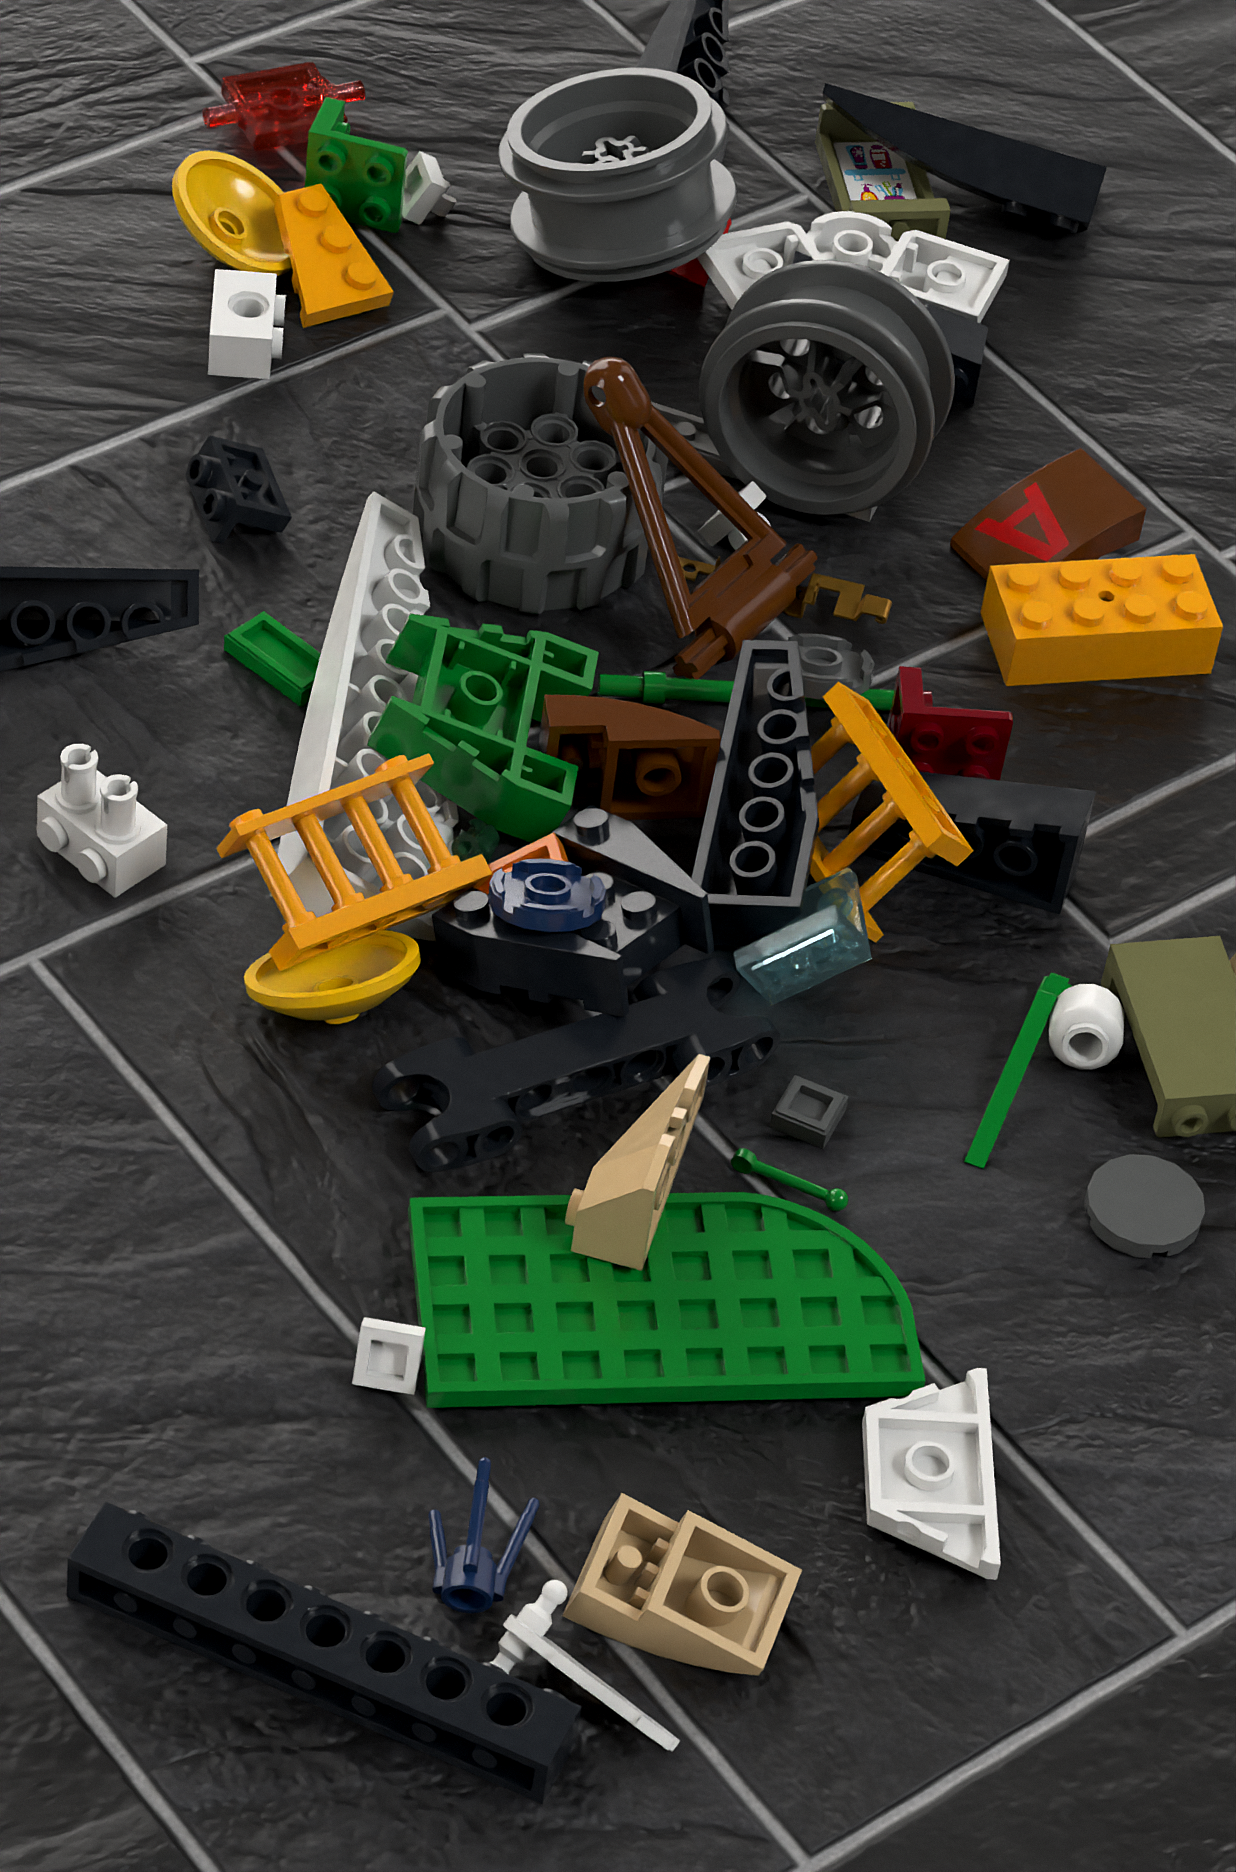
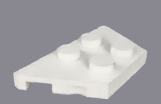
M976 1368L967 1371L964 1382L941 1390L933 1383L913 1390L905 1398H890L865 1407L862 1431L867 1524L986 1579H997L1001 1563L987 1368Z

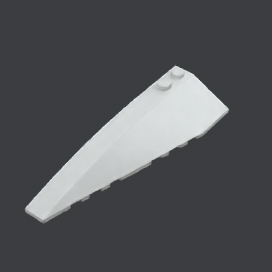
M374 491L367 499L329 622L301 733L287 806L374 774L375 769L389 759L367 745L372 731L391 696L411 703L413 701L418 675L387 664L386 658L409 614L424 615L430 607L428 590L423 589L419 574L425 569L419 519ZM419 780L415 787L451 856L458 855L462 862L464 860L462 843L453 840V827L459 822L457 804L449 801L448 798ZM392 794L368 803L367 805L403 874H411L413 880L428 875L427 870L431 866L394 795ZM344 812L320 821L319 823L355 893L362 892L365 899L379 894V889L383 884L346 813ZM297 830L281 836L277 855L306 911H313L316 918L332 912L331 907L335 903ZM439 909L386 930L399 932L411 938L436 942L432 914Z

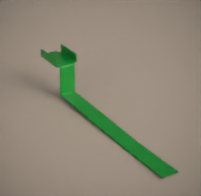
M1052 972L1049 977H1043L965 1158V1163L984 1169L1054 1003L1064 990L1072 987L1071 984H1068L1069 978Z

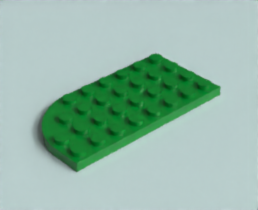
M746 1192L669 1193L642 1271L571 1251L574 1226L565 1224L571 1195L409 1198L408 1219L419 1327L426 1328L422 1350V1365L427 1408L907 1397L913 1390L925 1386L926 1380L912 1306L897 1276L886 1262L857 1235L829 1217L805 1206L772 1196Z

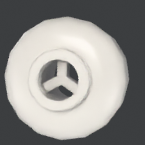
M1078 984L1064 990L1056 999L1049 1018V1044L1055 1056L1065 1065L1080 1070H1094L1106 1066L1117 1057L1124 1040V1009L1118 997L1107 988L1096 984Z

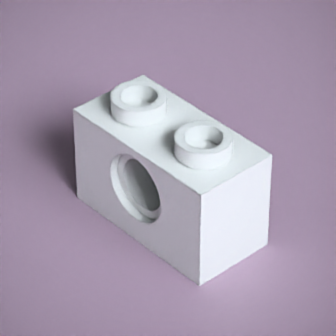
M215 269L208 375L270 379L271 358L282 359L283 328L273 326H284L286 295L276 294L277 274Z

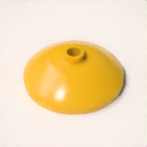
M200 151L185 158L174 173L172 191L179 217L195 241L215 259L237 271L275 273L277 276H280L292 270L290 256L284 251L274 209L278 194L284 192L260 170L235 156L217 151Z
M383 930L281 971L278 970L269 952L250 965L245 972L244 981L249 997L269 1010L304 1020H324L329 1024H341L352 1021L359 1016V1013L378 1006L403 987L419 967L421 958L418 944L413 938L399 932Z

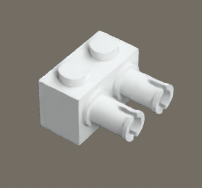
M72 744L67 746L60 756L62 765L61 781L37 796V836L50 851L58 852L77 867L85 879L89 882L97 883L116 898L166 865L167 824L136 801L138 786L135 781L129 784L131 777L121 774L105 777L97 770V752L94 750L90 753L91 747L89 745Z

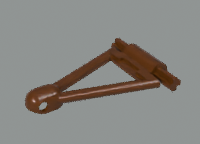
M603 357L594 361L585 374L583 385L585 401L598 424L603 430L614 437L677 638H683L695 630L696 638L674 657L677 664L672 667L677 677L684 675L686 679H699L717 661L728 662L741 652L743 640H753L794 601L796 587L816 569L813 563L818 558L813 550L806 551L802 544H796L773 565L770 559L787 543L651 404L649 394L633 367L622 358ZM592 386L603 390L606 402H601L595 398ZM639 430L748 539L691 592H689L638 432Z

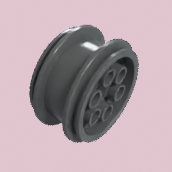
M619 68L592 72L556 83L535 94L513 114L498 149L499 165L503 175L515 187L522 190V193L513 204L510 213L511 231L515 241L530 254L538 265L547 271L566 278L593 282L644 278L669 271L700 256L721 237L737 203V187L732 174L725 166L714 159L723 148L728 135L727 119L723 109L699 83L689 77L671 71L651 68Z
M831 260L803 261L789 264L764 275L753 283L737 301L728 317L725 328L715 339L705 357L699 380L700 410L708 435L727 467L746 486L754 481L767 496V500L785 508L809 514L832 515L859 512L889 501L910 485L919 474L927 460L933 439L941 430L951 409L955 386L954 365L947 341L937 322L918 298L896 280L879 271L855 263ZM764 346L777 354L758 351L757 348ZM836 357L844 360L846 363L843 365L838 363ZM854 374L856 375L857 384L852 383ZM791 403H795L792 410L786 407ZM849 423H852L858 435H849Z

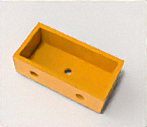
M1195 554L990 566L981 608V616L1006 686L1211 674L1223 630L1222 622Z

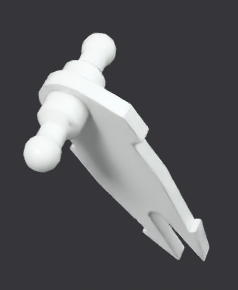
M559 1580L548 1581L543 1586L542 1594L535 1603L526 1604L517 1617L512 1614L503 1624L508 1630L499 1641L500 1652L494 1661L489 1663L502 1668L509 1675L515 1663L525 1662L531 1652L535 1650L572 1680L632 1723L636 1728L665 1749H670L673 1752L680 1742L678 1738L544 1636L552 1625L551 1613L567 1597V1588L563 1582Z

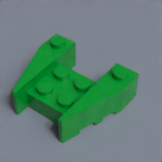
M410 613L386 658V663L418 675L413 701L411 703L391 696L368 739L367 745L388 759L405 755L409 761L429 753L434 764L420 779L422 782L493 829L533 843L551 834L552 831L558 828L572 805L578 766L526 747L531 719L541 723L544 694L589 696L593 687L599 652L548 632L529 630L526 637L504 634L502 626L482 623L479 631L450 627L449 619Z

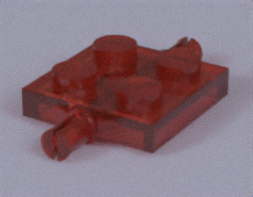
M313 61L222 77L221 94L227 104L209 108L204 107L202 111L203 121L208 129L234 123L243 130L255 151L276 149L280 146L308 142L309 130L326 97L345 101V103L358 100L363 101L365 99V88L361 80L336 85L321 76ZM344 113L343 122L348 123V118Z

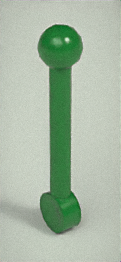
M739 1148L731 1159V1165L736 1171L743 1174H749L751 1171H754L825 1201L827 1207L832 1211H842L848 1205V1195L844 1190L840 1188L828 1190L758 1161L755 1154L748 1149Z

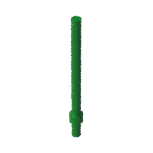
M643 671L642 676L599 674L598 696L640 698L641 704L664 705L665 699L730 703L734 681L666 677V672ZM869 688L861 696L868 699L876 711H890L894 690ZM805 697L806 707L830 708L825 700Z

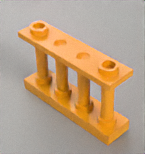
M837 682L823 696L835 717L831 719L833 726L811 746L814 775L848 742L853 745L855 744L861 753L856 757L858 764L817 802L819 816L818 832L873 780L881 781L887 791L882 795L884 802L830 853L817 836L810 874L831 904L827 912L832 921L848 935L857 932L877 942L884 934L868 911L926 856L932 859L935 855H938L958 866L973 852V849L870 701L842 683ZM899 818L907 819L913 828L908 834L911 840L855 892L842 872Z
M429 753L409 761L405 755L396 756L378 766L372 775L264 815L261 809H254L230 822L231 831L216 848L220 857L224 858L248 849L286 922L282 926L284 934L269 950L279 971L442 908L471 887L479 889L492 875L482 854L462 862L458 855L451 856L422 801L415 784L434 764ZM392 794L394 795L431 866L427 870L428 875L413 880L411 874H403L367 805L368 803ZM344 812L346 813L383 884L379 889V894L365 899L362 892L355 893L319 823L320 821ZM297 830L335 903L331 907L332 912L316 918L313 911H306L270 840Z

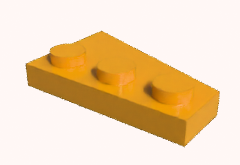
M317 184L278 194L274 209L284 251L290 256L293 275L291 280L294 293L299 294L302 306L300 311L302 327L305 328L389 306L394 291L323 185Z

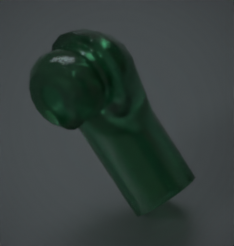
M478 818L468 821V824L471 825L469 830L465 832L461 829L460 835L454 839L451 846L452 855H458L462 862L482 854L488 864L499 845V834L493 825L487 826Z

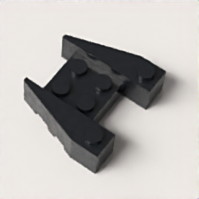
M593 805L578 812L574 817L552 831V833L554 832L563 844L568 862L582 868L581 876L591 879L593 874L602 879L606 888V901L601 919L588 927L573 931L543 932L524 929L505 922L493 913L488 902V894L473 887L458 895L450 903L432 914L441 972L484 992L501 994L505 986L528 990L529 1000L550 1003L554 997L553 995L583 1000L584 1010L625 1017L630 1013L626 987L686 944L708 955L715 951L708 894L632 822Z

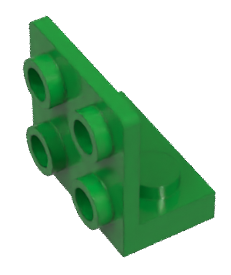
M326 97L308 134L305 187L322 184L347 222L397 233L402 221L408 151L402 147L350 135V124L343 122L345 101Z

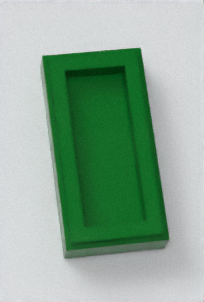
M264 611L224 636V650L300 707L309 702L321 655L319 651Z

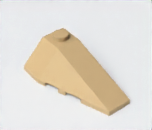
M698 1054L593 1167L585 1190L574 1188L565 1217V1224L574 1226L572 1252L642 1271L704 1097L710 1057Z

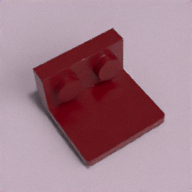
M899 666L887 727L916 769L920 772L1000 781L1013 727L1012 713L1007 711L932 707V691L923 690L921 667Z

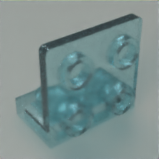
M846 868L806 888L802 913L773 934L734 952L737 971L771 1006L872 959L857 875L850 868Z

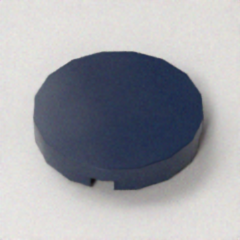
M525 859L513 863L511 872L505 873L501 868L493 873L489 883L488 902L493 913L505 922L524 929L543 932L573 931L588 927L601 919L605 909L606 888L602 879L593 874L591 879L581 876L582 868L571 862L554 859Z

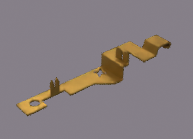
M720 556L716 560L715 565L678 557L685 579L693 581L696 580L698 573L710 575L721 565ZM690 565L695 567L696 570L694 572H686L683 567ZM812 573L808 587L797 586L796 592H800L799 599L795 597L794 601L783 612L788 616L802 618L806 605L815 604L820 588L840 593L833 616L856 621L862 614L875 616L874 621L885 624L892 602L889 599L866 594L861 600L865 585Z

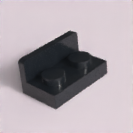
M209 435L198 454H195L190 459L186 471V479L213 542L223 544L237 522L251 529L263 528L280 533L284 531L292 516L263 448Z

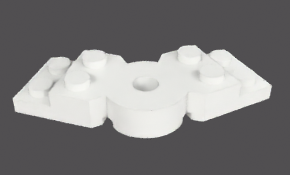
M851 211L832 212L816 218L811 223V229L807 234L800 225L788 221L722 234L713 246L697 257L731 310H733L737 301L753 283L778 268L792 264L795 251L812 257V261H843L879 271L907 288L924 306L929 303L977 323L982 321L1007 275L1009 265L1008 259L918 230L903 232L899 241H895L891 236L892 228L886 222L868 214Z

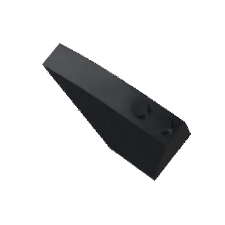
M672 0L652 34L636 68L666 70L689 77L699 83L722 109L729 106V92L724 87L722 88V77L729 73V59L726 57L722 45L729 41V0ZM728 123V135L726 138V142L721 151L714 158L721 164L723 162L724 154L730 136V127Z
M825 83L822 93L823 100L862 132L906 161L949 184L1002 204V212L1007 215L1029 220L1031 213L1049 218L1048 226L1072 234L1077 233L1078 227L1088 230L1107 167Z
M0 566V672L199 625V569Z
M743 640L691 878L708 894L714 945L754 947L802 913L819 828L798 641Z

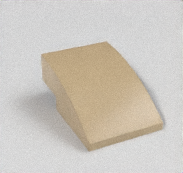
M621 1493L602 1522L562 1616L606 1637L664 1658L724 1672L759 1676L764 1669L802 1569L689 1510L678 1523Z

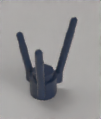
M486 1457L481 1458L478 1462L466 1545L457 1547L454 1550V1554L448 1558L441 1513L434 1509L428 1515L435 1569L432 1591L441 1595V1600L446 1606L462 1613L483 1612L491 1607L493 1601L501 1602L504 1600L506 1580L540 1506L537 1498H530L501 1559L498 1565H496L492 1560V1553L481 1546L491 1461Z

